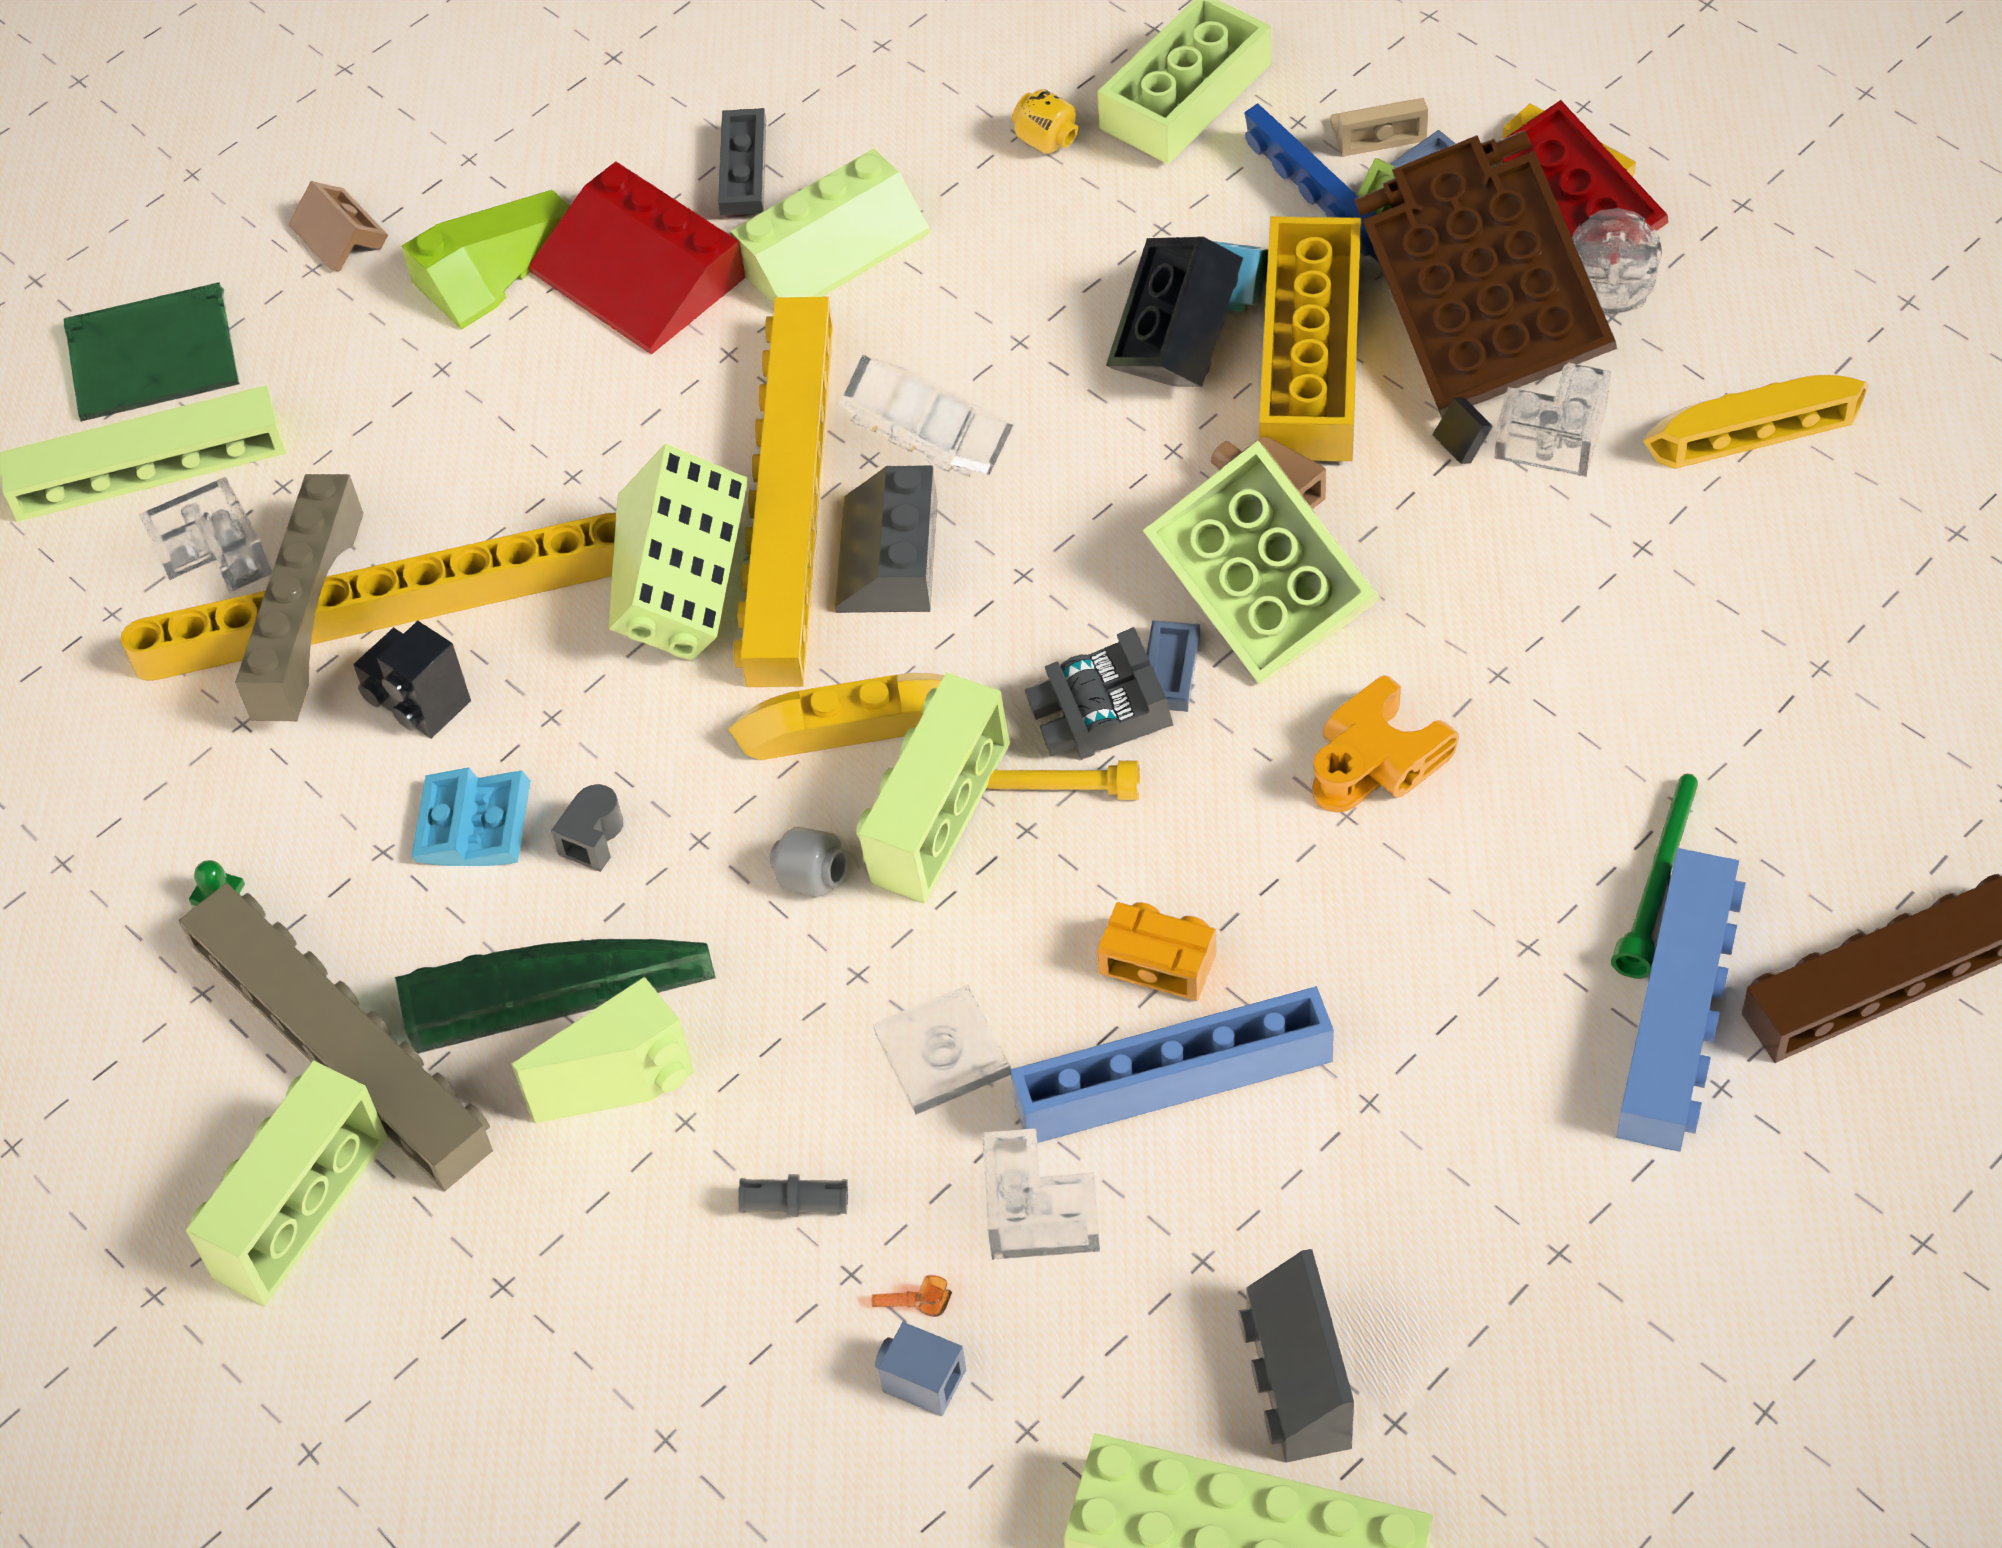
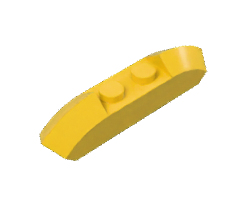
M1813 375L1781 383L1774 382L1764 387L1736 394L1729 393L1720 398L1698 402L1673 412L1656 424L1646 435L1643 442L1658 463L1677 469L1850 426L1860 411L1869 384L1865 381L1845 376Z
M903 673L785 693L750 708L728 730L746 755L759 760L904 737L911 727L916 728L923 715V704L928 692L932 688H938L944 675L934 673Z

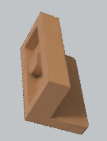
M310 181L289 221V226L330 270L337 272L341 271L355 244L381 249L388 237V234L344 188Z

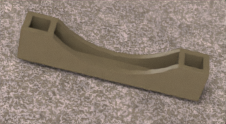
M305 474L235 680L251 721H298L309 686L311 638L321 589L328 571L336 558L345 549L353 547L364 514L350 474Z

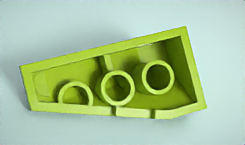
M551 189L438 223L401 245L411 281L462 330L496 309L506 299L505 291L517 278L523 280L530 272L529 264L570 205Z

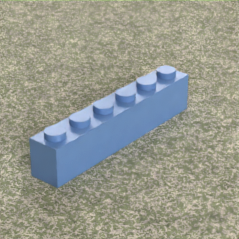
M1677 848L1616 1136L1618 1139L1681 1152L1684 1133L1696 1134L1702 1102L1691 1100L1694 1086L1705 1088L1711 1057L1700 1055L1703 1041L1714 1043L1720 1012L1709 1010L1712 997L1723 999L1729 969L1718 966L1720 954H1732L1737 925L1727 923L1729 911L1740 913L1746 882L1736 880L1739 860Z
M1315 986L1010 1069L1014 1102L1029 1146L1333 1062L1334 1029L1319 990Z

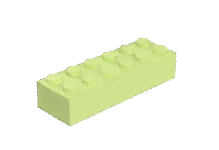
M1094 1433L1064 1535L1065 1548H1429L1433 1514Z

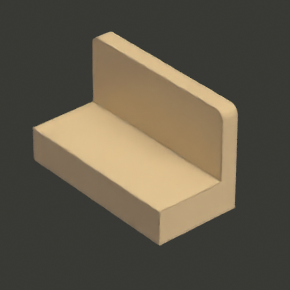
M1424 97L1332 114L1330 116V125L1342 157L1420 143L1427 138L1428 107Z

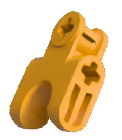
M1387 675L1380 676L1340 706L1327 720L1323 729V737L1330 743L1322 747L1315 754L1313 769L1316 777L1312 785L1313 798L1321 808L1338 813L1354 808L1379 786L1384 787L1396 798L1402 797L1452 758L1458 744L1459 733L1441 720L1433 721L1425 728L1411 732L1400 731L1390 726L1387 722L1393 719L1399 710L1401 686Z

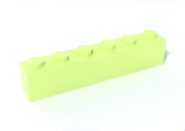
M265 385L1 451L0 475L3 494L16 521L19 522L286 454L278 413L269 388Z

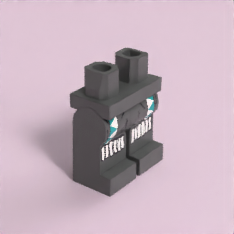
M1135 627L1116 634L1118 642L1088 655L1080 654L1065 660L1061 665L1057 661L1044 666L1048 679L1024 690L1036 720L1061 711L1063 716L1039 726L1050 756L1076 748L1081 760L1095 755L1094 750L1108 749L1173 726L1166 696L1152 665H1150L1149 658Z

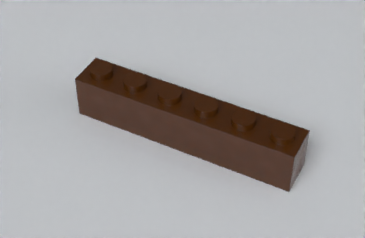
M1993 874L1988 876L1976 888L1960 895L1955 893L1947 894L1938 899L1930 908L1914 915L1911 913L1901 914L1891 920L1886 927L1868 935L1863 932L1855 934L1844 941L1840 947L1822 955L1819 952L1811 953L1802 958L1794 967L1778 974L1769 972L1759 976L1747 987L1742 1016L1774 1063H1777L2001 964L2002 875Z

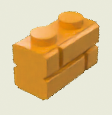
M1116 902L1108 927H1106L1098 946L1099 974L1197 1001L1200 998L1206 977L1216 956V929L1209 927L1204 920L1195 916H1183L1179 919L1160 914L1158 909L1147 903L1136 902L1131 906Z

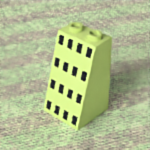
M665 443L628 482L617 496L608 629L693 661L717 638L747 487V477Z

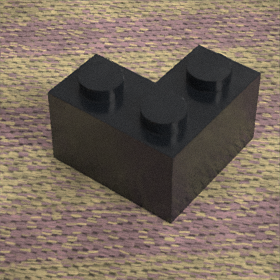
M418 620L404 633L393 627L353 664L360 682L358 690L368 703L374 707L384 706L393 713L397 721L406 729L413 730L416 728L431 739L471 702L453 643Z

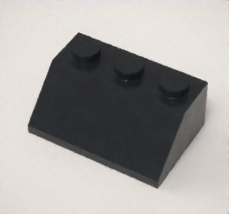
M1204 236L1147 238L1106 366L1171 386L1202 387L1205 377L1210 370L1211 358L1219 333L1224 326V317L1232 292L1238 282V273L1243 257Z

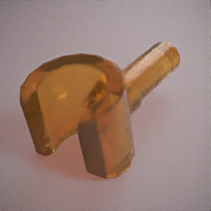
M926 1275L918 1292L872 1294L871 1302L873 1308L915 1307L919 1312L927 1316L939 1317L946 1310L952 1291L946 1289L948 1284L946 1279L936 1275Z

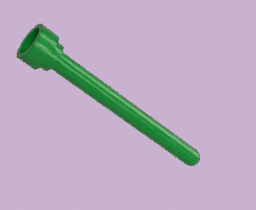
M1686 773L1678 779L1631 932L1626 933L1623 938L1616 942L1611 965L1623 976L1642 979L1650 975L1655 954L1654 941L1651 939L1674 865L1676 851L1680 846L1698 787V780L1693 774Z

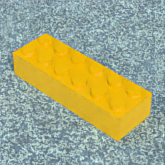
M1270 216L1259 438L1269 437L1312 461H1353L1361 218Z

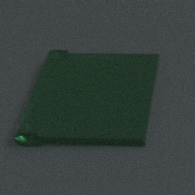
M211 283L63 318L80 421L239 385V376L226 311L224 288L221 286V283Z

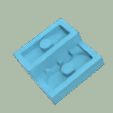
M469 767L425 775L411 857L415 862L442 866H495L518 863L531 780L522 770L478 778Z

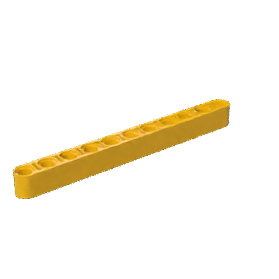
M605 513L327 576L316 608L311 645L612 577L616 513ZM265 591L141 618L131 622L122 631L120 641L135 674L140 679L153 681L242 661Z

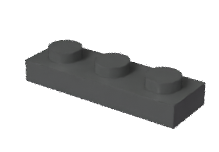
M765 108L722 110L718 194L720 216L757 214L764 211L767 123Z

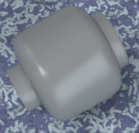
M793 827L773 845L770 853V864L774 869L777 882L785 890L813 896H824L844 881L848 870V854L842 847L841 841L833 833L804 827Z

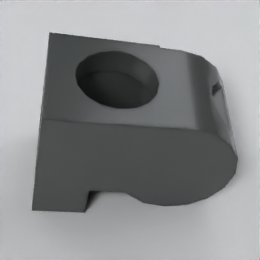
M602 784L589 785L577 793L551 829L558 855L599 872L603 870L611 858L607 841L615 838L623 827V817L616 793L610 787Z

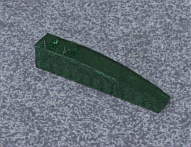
M592 939L545 943L497 951L485 955L474 954L463 958L461 961L437 967L418 968L409 974L397 976L395 979L404 1028L411 1046L419 1054L596 1009L643 977L647 979L657 993L715 979L716 976L707 943L663 939Z

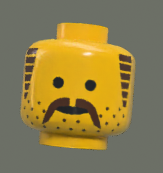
M1040 89L1033 93L1028 92L1023 95L1012 113V122L1015 123L1016 136L1045 154L1054 153L1061 147H1069L1078 133V126L1075 124V107L1046 89Z

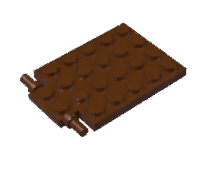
M1525 130L1497 142L1492 138L1481 143L1478 135L1453 144L1392 169L1394 178L1383 182V188L1354 199L1360 216L1387 205L1391 206V209L1364 219L1363 223L1441 418L1453 398L1465 397L1472 405H1476L1617 349L1616 340L1535 151L1505 163L1502 161L1506 157L1531 148V143Z

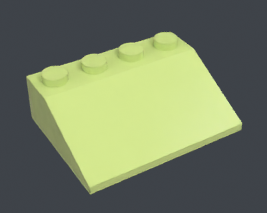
M1256 441L1143 530L1258 684H1261L1343 629L1381 599L1269 451L1259 441Z

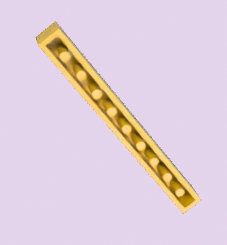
M829 296L775 297L773 316H766L765 320L766 341L771 344L770 350H763L762 371L763 376L767 377V384L759 385V408L761 412H764V418L756 419L755 423L756 445L761 447L760 454H753L752 478L753 482H757V490H749L748 495L749 516L754 518L753 526H746L745 551L747 555H750V563H743L741 567L742 591L747 592L746 601L738 602L737 609L739 630H743V637L734 641L735 668H743L746 687H804L833 338V321Z

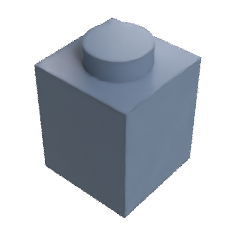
M903 1321L894 1338L887 1337L883 1341L875 1361V1367L878 1369L884 1393L942 1417L967 1370L962 1345Z

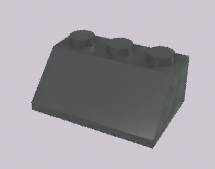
M933 465L885 466L844 496L835 600L836 613L931 612L938 503Z
M1313 1249L1302 1250L1246 1287L1247 1308L1238 1310L1244 1342H1255L1258 1359L1251 1360L1257 1392L1268 1393L1272 1408L1264 1411L1271 1445L1281 1443L1286 1463L1352 1449L1354 1399Z

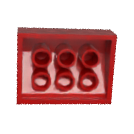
M617 161L584 185L529 265V270L533 275L651 355L745 279L740 244L737 239Z

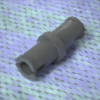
M788 1174V1180L740 1178L738 1204L740 1213H745V1211L787 1212V1217H799V1212L847 1214L848 1179L800 1180L799 1174Z

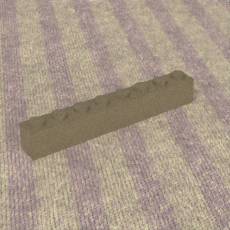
M225 883L180 918L179 922L191 947L311 1063L314 1060L366 1086L387 1136L444 1192L493 1152L486 1134V1130L490 1128V1125L484 1115L471 1103L464 1108L455 1099L457 1094L451 1084L440 1073L436 1072L432 1076L422 1068L424 1063L421 1057L411 1045L405 1041L398 1045L389 1037L391 1031L383 1019L374 1011H370L366 1015L358 1007L359 1001L344 982L332 983L326 977L328 975L326 968L311 951H307L303 955L295 948L297 943L291 933L278 921L271 925L264 918L266 916L265 911L251 894L245 893L241 896L228 883Z

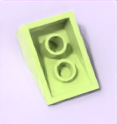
M645 977L511 1064L529 1115L535 1123L649 1102L664 1092L676 1090L685 1082L688 1076L694 1073L680 1019Z

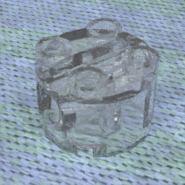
M1620 208L1600 210L1589 216V220L1584 222L1581 227L1579 225L1573 233L1572 240L1602 310L1607 314L1628 312L1631 309L1634 310L1642 307L1655 287L1662 257L1660 236L1654 227L1652 230L1650 225L1644 222V217L1634 211Z

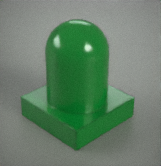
M205 860L195 868L194 879L197 886L189 897L191 905L197 906L225 883H228L240 894L245 883L243 878L225 873L223 867L218 862Z

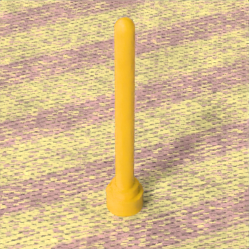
M1118 760L1117 765H1108V770H994L990 775L986 789L1108 790V795H1117L1118 800H1139L1137 784H1140L1139 760Z

